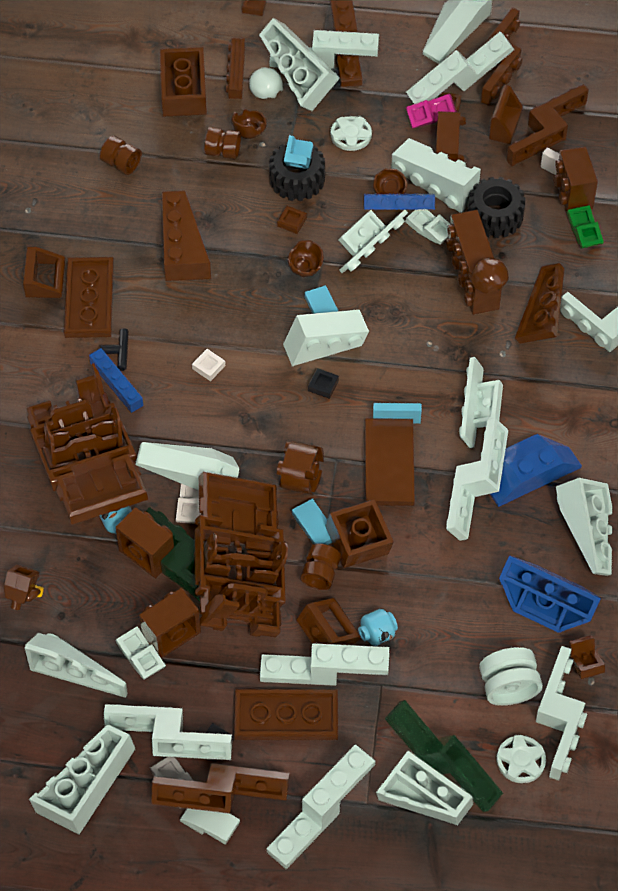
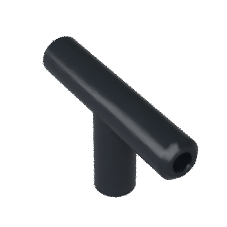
M126 328L119 330V345H100V348L106 354H118L117 368L120 371L127 369L129 331Z

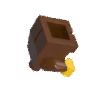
M15 565L7 571L4 593L6 599L12 600V609L20 610L21 604L31 602L36 597H42L44 588L36 585L39 571L27 569V567Z

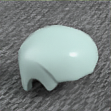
M264 67L258 69L250 77V91L257 98H275L279 91H283L281 76L272 68Z

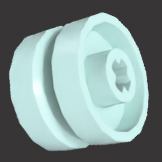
M503 649L490 654L480 662L479 668L482 679L485 682L487 700L491 704H518L535 697L542 690L540 674L536 671L535 655L530 649Z

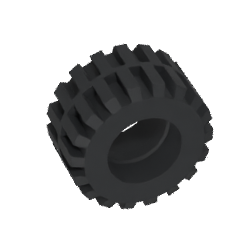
M281 144L279 150L275 149L273 155L270 156V185L274 187V192L276 194L280 193L282 198L288 197L290 201L294 199L303 201V198L308 200L312 198V195L316 196L319 193V189L322 190L325 182V158H323V153L318 151V147L314 145L308 169L287 166L284 162L287 145ZM294 169L304 170L303 172L299 173L291 172V170Z
M489 177L487 181L483 179L480 181V184L476 183L473 190L470 191L468 212L478 210L487 237H490V235L494 236V238H499V236L507 237L509 233L514 234L523 222L526 198L524 197L523 190H519L520 186L517 183L512 184L513 181L510 179L506 181L503 180V177H499V179ZM497 205L503 207L504 209L496 210L490 208L489 206Z

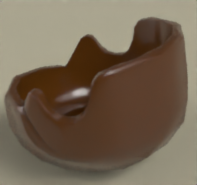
M244 109L241 115L234 112L232 116V124L235 131H240L241 137L245 139L258 137L267 127V120L264 114L259 111Z
M385 168L375 175L373 188L376 194H405L407 191V180L405 175L399 170Z
M311 240L299 241L288 255L289 268L293 273L301 277L316 274L324 261L322 248Z
M485 258L479 261L470 275L474 287L485 294H489L497 289L500 291L509 280L507 267L502 261L495 258Z

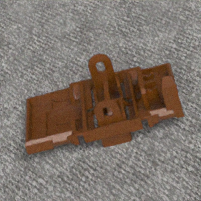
M92 363L93 376L76 381L79 394L78 402L70 404L69 401H66V406L58 408L57 405H54V410L50 401L27 408V418L32 428L30 429L32 439L52 489L57 492L60 501H63L72 525L148 500L147 491L140 477L141 472L136 465L137 456L117 408L114 403L110 404L107 394L103 390L101 376L94 363ZM86 432L87 436L83 437L81 434ZM122 435H123V438H124V440H125L127 446H125L124 443H123V441H122ZM83 452L86 459L79 461L77 453Z
M203 471L199 475V513L201 515L195 519V524L199 525L195 529V584L199 585L196 589V595L200 596V614H202L200 626L223 631L227 626V619H234L250 623V636L277 637L280 634L281 626L280 607L285 604L284 565L287 560L288 545L284 541L283 529H278L276 485ZM231 542H234L236 553H229L228 548L218 547L217 543L230 545ZM240 543L245 544V548L259 551L248 550L245 554H241L242 548L240 546ZM229 565L236 566L237 575L235 580L227 578L231 570Z

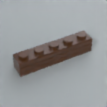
M231 38V43L228 46L231 54H228V62L230 64H227V72H229L227 74V83L229 85H226V93H229V99H242L245 38Z

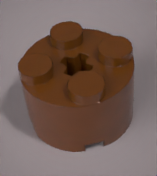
M287 441L284 448V460H280L277 466V475H281L280 487L312 494V492L317 490L321 479L322 470L319 469V461L324 462V450L322 447Z

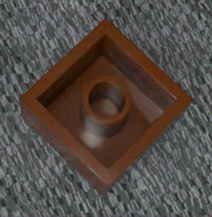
M586 146L561 150L559 152V159L555 162L557 172L553 176L554 185L560 191L559 199L561 205L565 206L566 212L569 209L588 205L593 209L598 180Z
M375 499L330 513L325 525L335 549L341 554L340 561L343 568L388 555L394 543Z
M135 507L115 527L119 551L155 579L175 560L173 533L168 527L157 524L148 512H142Z
M182 588L176 592L168 593L157 604L147 606L139 615L142 634L149 645L154 647L160 658H163L201 633L199 609Z

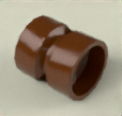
M210 126L205 139V155L219 156L222 153L224 158L236 160L240 150L241 132L228 129L224 133L220 128Z
M112 135L105 141L100 151L101 161L110 166L117 165V170L126 175H130L136 170L142 157V151L139 148L126 144L124 140L115 135Z
M313 544L310 547L307 563H305L300 576L301 581L314 589H330L335 577L334 569L338 568L341 559L339 551L326 544Z

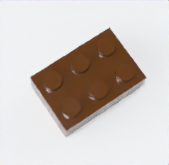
M203 47L160 49L163 117L207 115Z

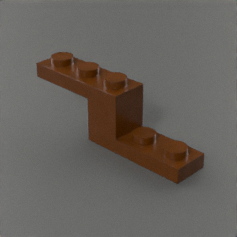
M330 0L333 31L357 33L352 0ZM336 54L341 87L362 85L363 79L359 56Z
M512 7L487 42L499 32L509 41L510 35L519 29L521 23L519 20L520 11ZM512 45L514 51L492 68L495 72L482 88V103L489 106L493 99H497L503 85L509 83L514 70L517 71L522 64L521 48Z
M583 84L530 110L528 126L534 133L521 141L512 143L508 147L507 162L514 166L544 151L546 148L565 140L568 125L561 116L587 104L589 89Z
M211 764L207 783L154 776L152 782V804L230 814L235 794L287 800L289 773Z

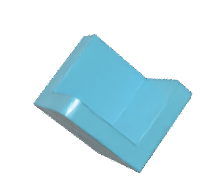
M289 135L284 158L285 164L287 166L308 169L313 143L297 140L294 136Z

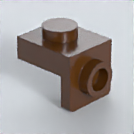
M592 635L569 642V649H571L570 659L574 660L572 665L581 679L605 673V664L595 650V639Z

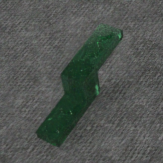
M149 507L146 512L154 518V521L160 526L168 527L173 533L174 548L161 560L162 573L200 601V596L196 595V589L199 585L195 584V539L188 536L180 525H174L169 522L162 512H156Z
M406 700L400 701L384 718L416 757L441 775L450 773L461 787L472 796V800L482 812L489 811L503 794L501 789L455 735L437 738Z

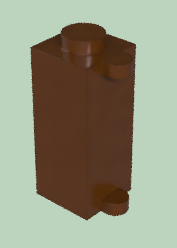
M438 111L436 154L440 152L448 155V159L454 162L457 160L464 162V156L458 155L459 127L466 124V118L460 117V112Z

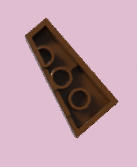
M162 192L166 281L211 279L210 261L186 192Z

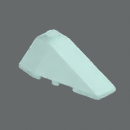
M448 0L440 12L423 50V55L438 64L443 62L491 14L492 0Z
M142 442L136 461L137 466L196 490H199V475L203 471L237 478L239 473V467L233 457L212 448Z
M577 478L556 486L557 502L560 506V511L592 573L605 576L611 575L612 548L608 544V535L612 534V526L608 525V515L612 514V503L608 484Z
M38 633L26 644L25 651L31 671L126 698V682L58 636Z

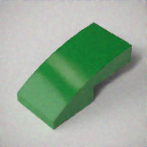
M590 205L567 211L570 225L581 249L604 243L598 222L594 221Z

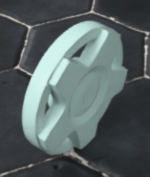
M360 116L340 117L331 127L332 142L337 147L347 151L364 148L369 144L372 137L370 125ZM338 140H345L346 144L341 143ZM358 140H364L363 142L357 144Z
M516 735L505 740L497 753V765L500 772L507 779L516 783H529L536 780L542 774L546 764L543 747L534 739L523 735ZM513 743L512 748H506L509 744ZM539 758H541V766H540V768H539V766L537 765V763L535 762V761L538 760ZM502 761L509 764L508 771L503 766ZM522 772L530 775L528 777H518Z

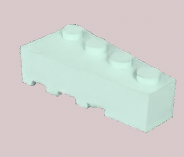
M272 18L259 35L271 56L275 58L279 65L278 68L289 82L288 85L296 94L300 105L313 111L340 77L285 24Z
M410 138L392 154V169L402 172L414 185L420 186L428 191L429 194H435V197L445 202L448 207L460 213L468 207L470 191L473 190L476 183L479 184L481 169L465 167V162L449 160L447 154L442 152L438 154L433 153L431 147Z
M110 725L103 728L84 746V751L75 759L72 758L65 764L66 768L56 777L53 776L46 782L47 786L40 793H35L29 799L36 813L77 834L81 833L135 750L130 735Z

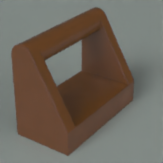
M504 85L491 119L489 136L491 140L511 144L523 109L522 104L509 85Z
M27 247L23 281L25 296L36 298L62 297L65 257L39 247ZM38 264H56L54 287L37 282Z
M335 598L307 604L297 618V622L312 644L352 645L361 639L358 631ZM330 609L347 635L338 637L322 613Z

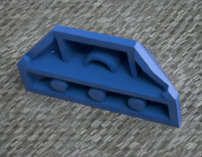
M536 434L505 449L499 492L491 493L490 495L497 506L500 507L580 469L582 465L568 446Z
M509 555L499 577L514 612L558 633L590 622L601 600L599 596L586 588L538 565Z

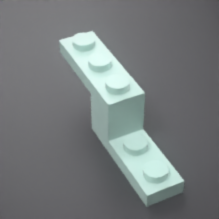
M314 30L313 46L309 48L331 69L334 68L335 54L377 56L379 34ZM270 54V67L278 68L279 65Z
M499 32L468 59H465L456 50L406 93L413 103L417 104L425 100H433L453 83L465 91L514 51V48L506 37Z
M569 292L561 297L560 311L565 318L571 319L582 332L589 334L599 346L604 347L609 352L618 346V307L605 318L600 319Z
M496 418L487 420L481 461L456 467L446 529L460 541L468 539L475 497L499 492L508 429Z
M312 644V657L262 654L260 682L336 686L337 673L388 675L389 647Z
M563 646L560 649L536 718L537 723L564 732L549 775L550 778L556 780L560 779L562 772H568L572 758L568 757L570 749L575 751L580 737L575 735L577 728H583L587 713L583 712L584 702L562 695L566 681L562 680L564 673H570L574 661L569 659L571 649Z
M105 704V727L110 725L119 730L153 732V756L231 760L232 735L182 732V708Z
M355 744L302 799V812L267 848V853L287 869L340 814V801L375 766V760Z

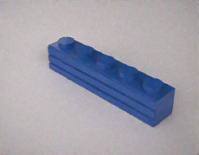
M364 194V210L435 209V194Z
M102 348L89 355L90 364L94 363L100 376L131 413L143 406L141 395Z

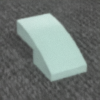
M416 209L406 218L405 223L435 243L441 244L449 237L447 225H450V223L440 214L435 217L427 209Z
M138 626L116 639V643L144 680L166 666L154 647L149 645Z
M187 808L180 821L202 835L205 832L226 845L237 828L240 819L229 813Z

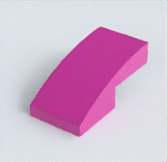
M450 94L406 107L412 128L436 123L438 111L456 112Z

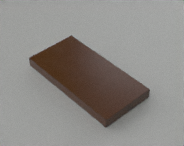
M113 257L68 258L65 338L111 337Z
M365 418L366 502L375 499L378 506H414L413 419Z
M235 689V740H338V689Z

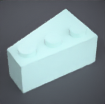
M360 310L297 315L283 345L292 366L360 347L367 337L369 330Z

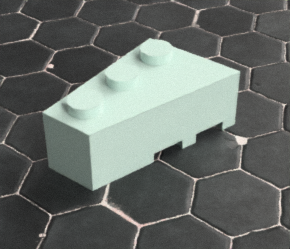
M409 751L406 752L376 792L379 801L455 825L460 823L473 805L471 795Z

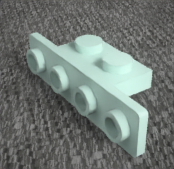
M372 210L366 213L338 239L353 256L339 271L341 273L347 269L353 271L361 263L358 259L362 255L365 258L368 257L376 249L373 245L377 241L380 244L390 236L388 231L392 227L396 230L405 222L403 217L408 212L406 210L402 211L387 226L381 222Z
M475 357L470 358L469 367L466 370L468 379L467 386L464 388L465 403L462 407V426L459 428L460 438L464 440L469 448L475 447L477 428L486 427L488 419L496 418L499 421L503 384L500 380L482 383L484 370Z

